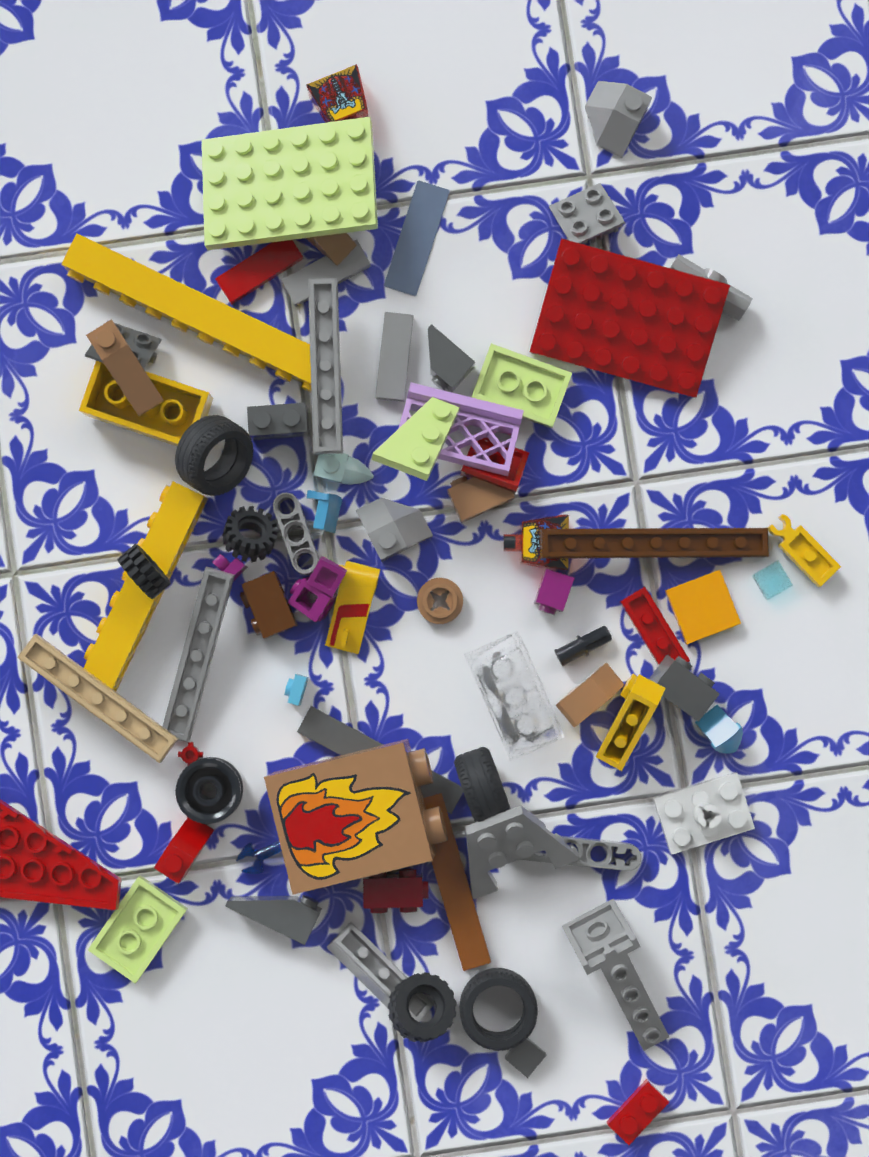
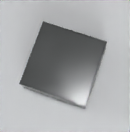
M527 1038L522 1044L511 1048L505 1055V1059L528 1078L547 1055L539 1046Z

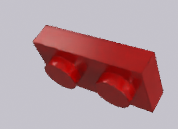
M646 1079L606 1121L607 1125L630 1145L666 1107L669 1100Z

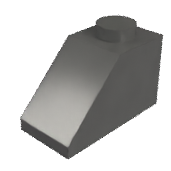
M431 324L428 327L430 373L433 376L431 381L441 390L445 391L448 389L453 393L474 369L475 361Z

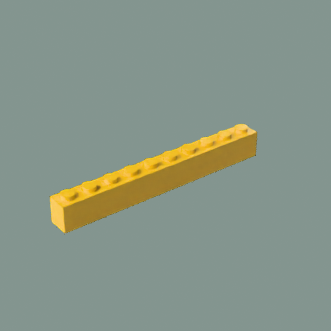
M76 233L61 264L68 271V277L80 283L87 280L94 284L93 288L105 295L109 296L110 292L119 295V301L132 308H135L136 304L146 308L145 313L157 320L165 317L172 321L171 326L185 333L190 329L198 333L197 338L210 345L215 341L223 345L222 350L235 357H239L242 354L250 358V364L262 370L267 366L276 371L275 375L287 382H290L291 379L302 383L301 388L311 393L310 344Z

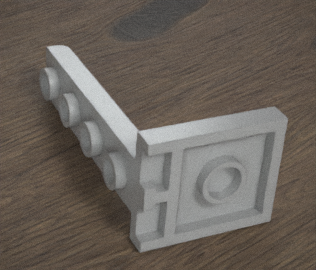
M614 899L564 924L562 928L586 974L589 975L601 968L643 1051L669 1038L628 956V953L641 946Z

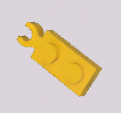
M781 514L778 518L783 522V529L777 530L771 524L767 527L768 531L773 536H780L783 539L778 547L817 587H821L841 566L801 525L793 529L789 517Z

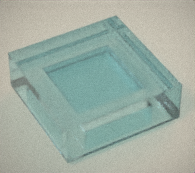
M779 560L752 575L766 600L793 586Z

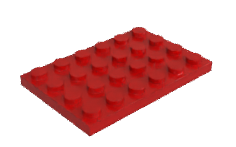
M561 238L529 352L696 398L730 285Z

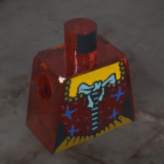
M357 64L306 84L308 96L325 123L369 117Z
M569 515L522 521L520 523V534H503V551L520 552V564L561 572L568 571V559H540L539 530L569 529Z

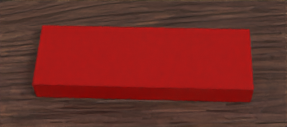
M293 240L272 242L218 276L215 280L232 305L297 264L304 257Z
M646 587L619 601L658 666L666 655H669L674 660L680 656L686 662L690 661Z

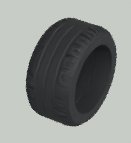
M220 415L205 416L194 422L182 435L175 454L176 470L184 482L202 494L210 496L225 494L235 488L248 473L253 459V442L247 431L230 419ZM225 440L224 449L218 461L211 468L204 471L205 461L210 451L219 442Z
M480 747L456 757L454 761L455 768L475 823L511 809L488 748Z
M490 968L481 971L470 979L461 994L459 1010L462 1026L471 1040L485 1049L504 1051L515 1048L530 1036L536 1025L538 1007L534 992L529 983L512 970ZM492 986H506L515 990L520 995L523 1001V1014L515 1026L506 1031L493 1032L477 1023L473 1014V1005L477 996L485 989Z

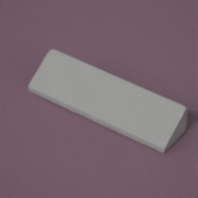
M350 922L328 944L327 948L388 1008L389 996L395 990L394 987L407 977ZM416 993L409 1001V1012L416 1021L420 1022L434 1003L424 993Z

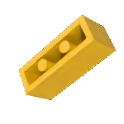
M640 674L638 675L604 738L596 758L621 771L623 770L655 712L665 687Z

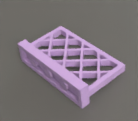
M411 382L399 428L412 417L409 414L410 410L417 412L432 397L460 407L450 433L460 430L466 439L454 443L448 435L445 442L449 447L441 450L438 459L508 476L524 410ZM466 426L480 427L483 431L472 436ZM494 433L511 435V438L500 443ZM488 437L494 446L483 451L477 441ZM471 445L477 454L471 457L463 455L460 449ZM499 452L505 459V464L494 463L488 456Z

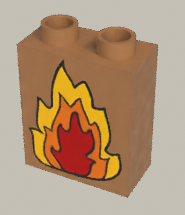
M409 739L276 771L264 777L292 895L433 861L437 853L435 844L448 841L445 821L440 806L426 809L420 787L433 783L431 765L426 749L411 751Z

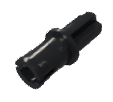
M602 626L582 637L576 636V640L559 649H555L554 652L563 667L565 664L583 655L589 656V652L610 642L612 636L607 627Z

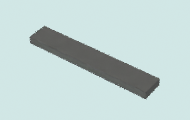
M310 706L297 731L339 755L384 745L313 706ZM432 770L433 783L420 786L423 798L442 793L447 812L452 814L463 793L462 786Z

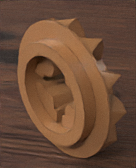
M434 578L427 581L419 590L417 606L421 615L429 622L445 624L453 621L460 614L463 607V595L460 588L453 581L446 578ZM432 591L434 594L441 596L449 591L450 593L447 595L445 602L450 610L439 606L431 611L435 600L430 592Z

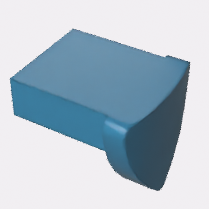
M308 490L306 498L318 501L313 528L335 533L342 498L335 494Z
M717 704L704 714L699 722L696 721L695 724L708 738L711 746L720 753H734L741 743L743 728L738 722L734 723Z

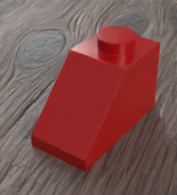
M187 818L166 847L154 869L179 884L186 877L215 829L207 824L198 823Z

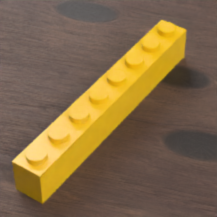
M172 481L170 486L166 485L159 499L162 504L158 513H152L147 523V527L150 528L145 539L141 538L138 542V545L155 561L157 566L168 577V580H170L208 500L204 495ZM126 571L122 575V580L125 582L120 592L116 590L110 600L109 606L112 609L108 617H103L97 627L96 632L99 633L95 644L91 643L84 655V659L87 661L83 668L115 692L165 591L163 590L152 600L134 583Z

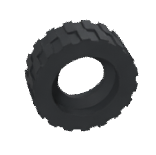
M424 972L422 974H414L402 980V982L394 987L395 990L389 996L388 1016L389 1020L393 1023L395 1031L397 1030L403 1038H408L412 1042H426L445 1034L446 1030L452 1026L453 1018L456 1017L455 1006H457V1003L453 996V990L448 987V983L445 980H441L437 975H430V973ZM416 993H426L435 1002V1014L428 1022L416 1021L409 1012V1001Z

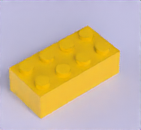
M96 360L79 411L84 415L174 446H178L182 435L194 422L208 416L214 399L209 392L146 372L164 402L139 417L105 364Z

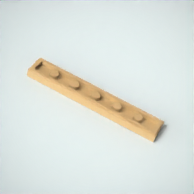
M34 634L17 657L158 763L164 760L179 738L40 635Z

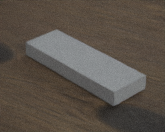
M358 240L354 241L357 246L338 266L325 256L281 280L295 307L309 300L308 279L337 278L338 284L371 267Z
M385 312L376 399L404 402L414 317L411 314Z

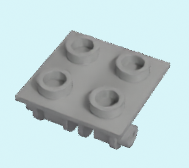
M601 183L549 206L550 211L566 235V240L584 245L588 244V240L594 243L595 237H598L600 240L607 234L618 232V228L625 224L624 219Z

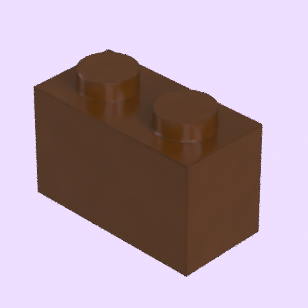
M275 571L241 584L244 591L240 592V597L246 609L251 607L255 617L251 619V624L257 636L262 634L263 639H267L298 626Z

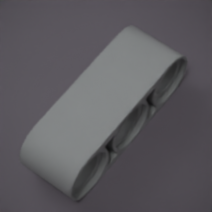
M281 493L274 499L273 510L289 557L296 571L303 575H311L319 561V556L302 506L293 494ZM284 500L294 501L295 508L292 513L282 514L280 512V504ZM294 527H302L304 530V537L299 542H293L289 538V532ZM304 554H310L314 558L312 567L306 570L301 569L298 564L299 558Z

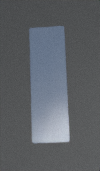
M417 181L384 283L385 287L413 296L417 295L450 191L448 189Z

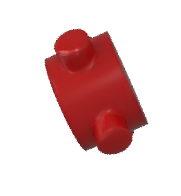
M188 742V746L182 752L178 751V757H181L185 763H188L187 766L199 758H203L204 755L203 752H200L194 746V742Z

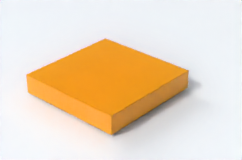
M720 570L665 590L685 644H690L741 624Z

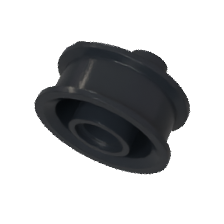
M217 757L202 758L191 763L181 772L176 783V800L181 811L191 820L202 824L217 823L226 819L238 808L243 797V781L238 770L228 761ZM206 782L213 783L216 786L217 794L214 798H208L203 794L202 788Z

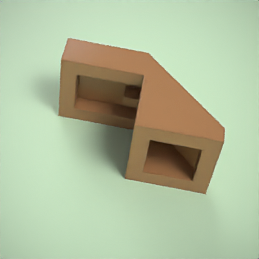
M606 662L584 682L564 696L556 706L570 724L576 727L610 700L625 684Z

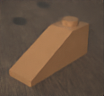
M112 319L86 335L139 417L164 402Z

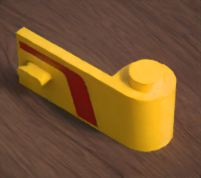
M346 561L345 566L340 565L347 569V572L339 585L325 646L359 654L381 569Z

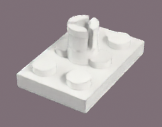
M737 772L653 797L671 855L755 829Z

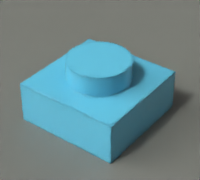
M295 674L294 679L289 678L284 695L289 696L287 703L297 706L301 705L309 677Z

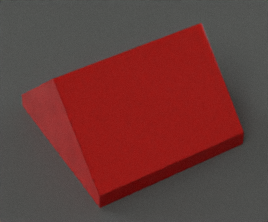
M488 437L477 441L483 451L494 446ZM470 446L467 456L471 457L477 454L472 446ZM515 447L508 476L463 465L460 475L466 476L469 479L473 477L510 490L515 495L530 452ZM499 452L488 456L494 463L505 464V459Z

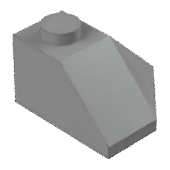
M598 81L585 105V111L590 119L596 145L622 158L648 110L652 97L628 84Z
M381 497L356 510L381 562L433 536L419 509Z

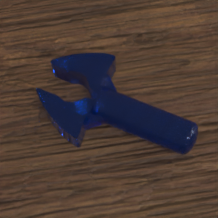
M278 840L261 849L253 848L252 843H248L242 849L236 861L246 856L257 857L252 866L242 869L241 872L248 874L263 873V861L282 852L280 841Z

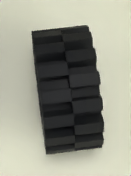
M244 506L240 507L239 511L236 509L232 511L231 516L229 515L222 535L223 545L227 544L225 548L227 552L233 550L232 556L237 558L238 555H241V561L244 562L247 561L248 557L251 558V562H256L258 557L260 560H263L266 555L269 556L274 548L278 534L276 520L270 521L272 517L270 513L263 515L264 509L261 508L256 512L254 511V506H249L248 511H246ZM240 530H254L261 538H246L240 533Z
M136 543L117 559L123 570L127 572V575L152 600L171 584L168 577L157 566L155 561Z

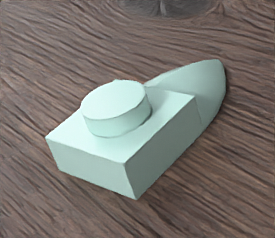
M345 453L320 454L313 474L318 478L350 485L367 482L373 479L374 476L365 464Z

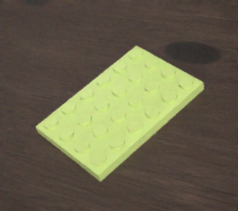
M370 117L202 140L204 245L207 250L378 229L373 129Z

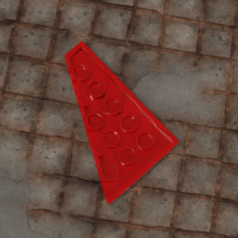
M0 799L1 898L108 910L119 909L121 878Z

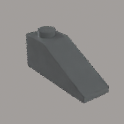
M303 895L302 898L298 896H232L225 905L303 945L306 944L322 908L317 906L318 901L306 895Z

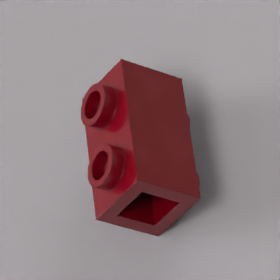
M399 869V874H387V872L363 878L364 909H370V913H387L388 908H400V912L403 913L417 912V907H423V899H429L428 881H423L422 873H416V869Z

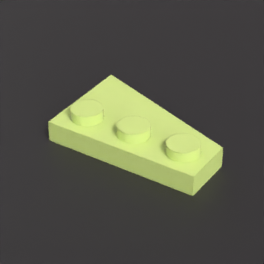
M432 397L373 452L372 460L427 481L457 418L460 407Z

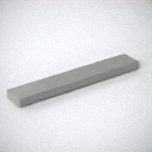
M308 279L313 454H343L338 279Z
M205 567L163 722L165 729L179 738L178 740L189 742L191 739L235 577L234 574L210 567Z

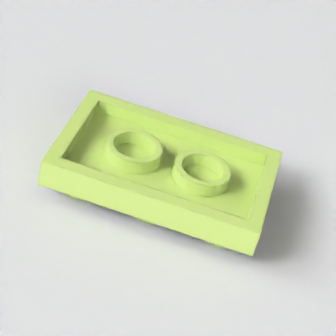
M491 343L471 397L524 410L522 418L553 428L572 373Z
M140 875L120 902L119 909L113 912L88 948V951L136 984L188 908Z

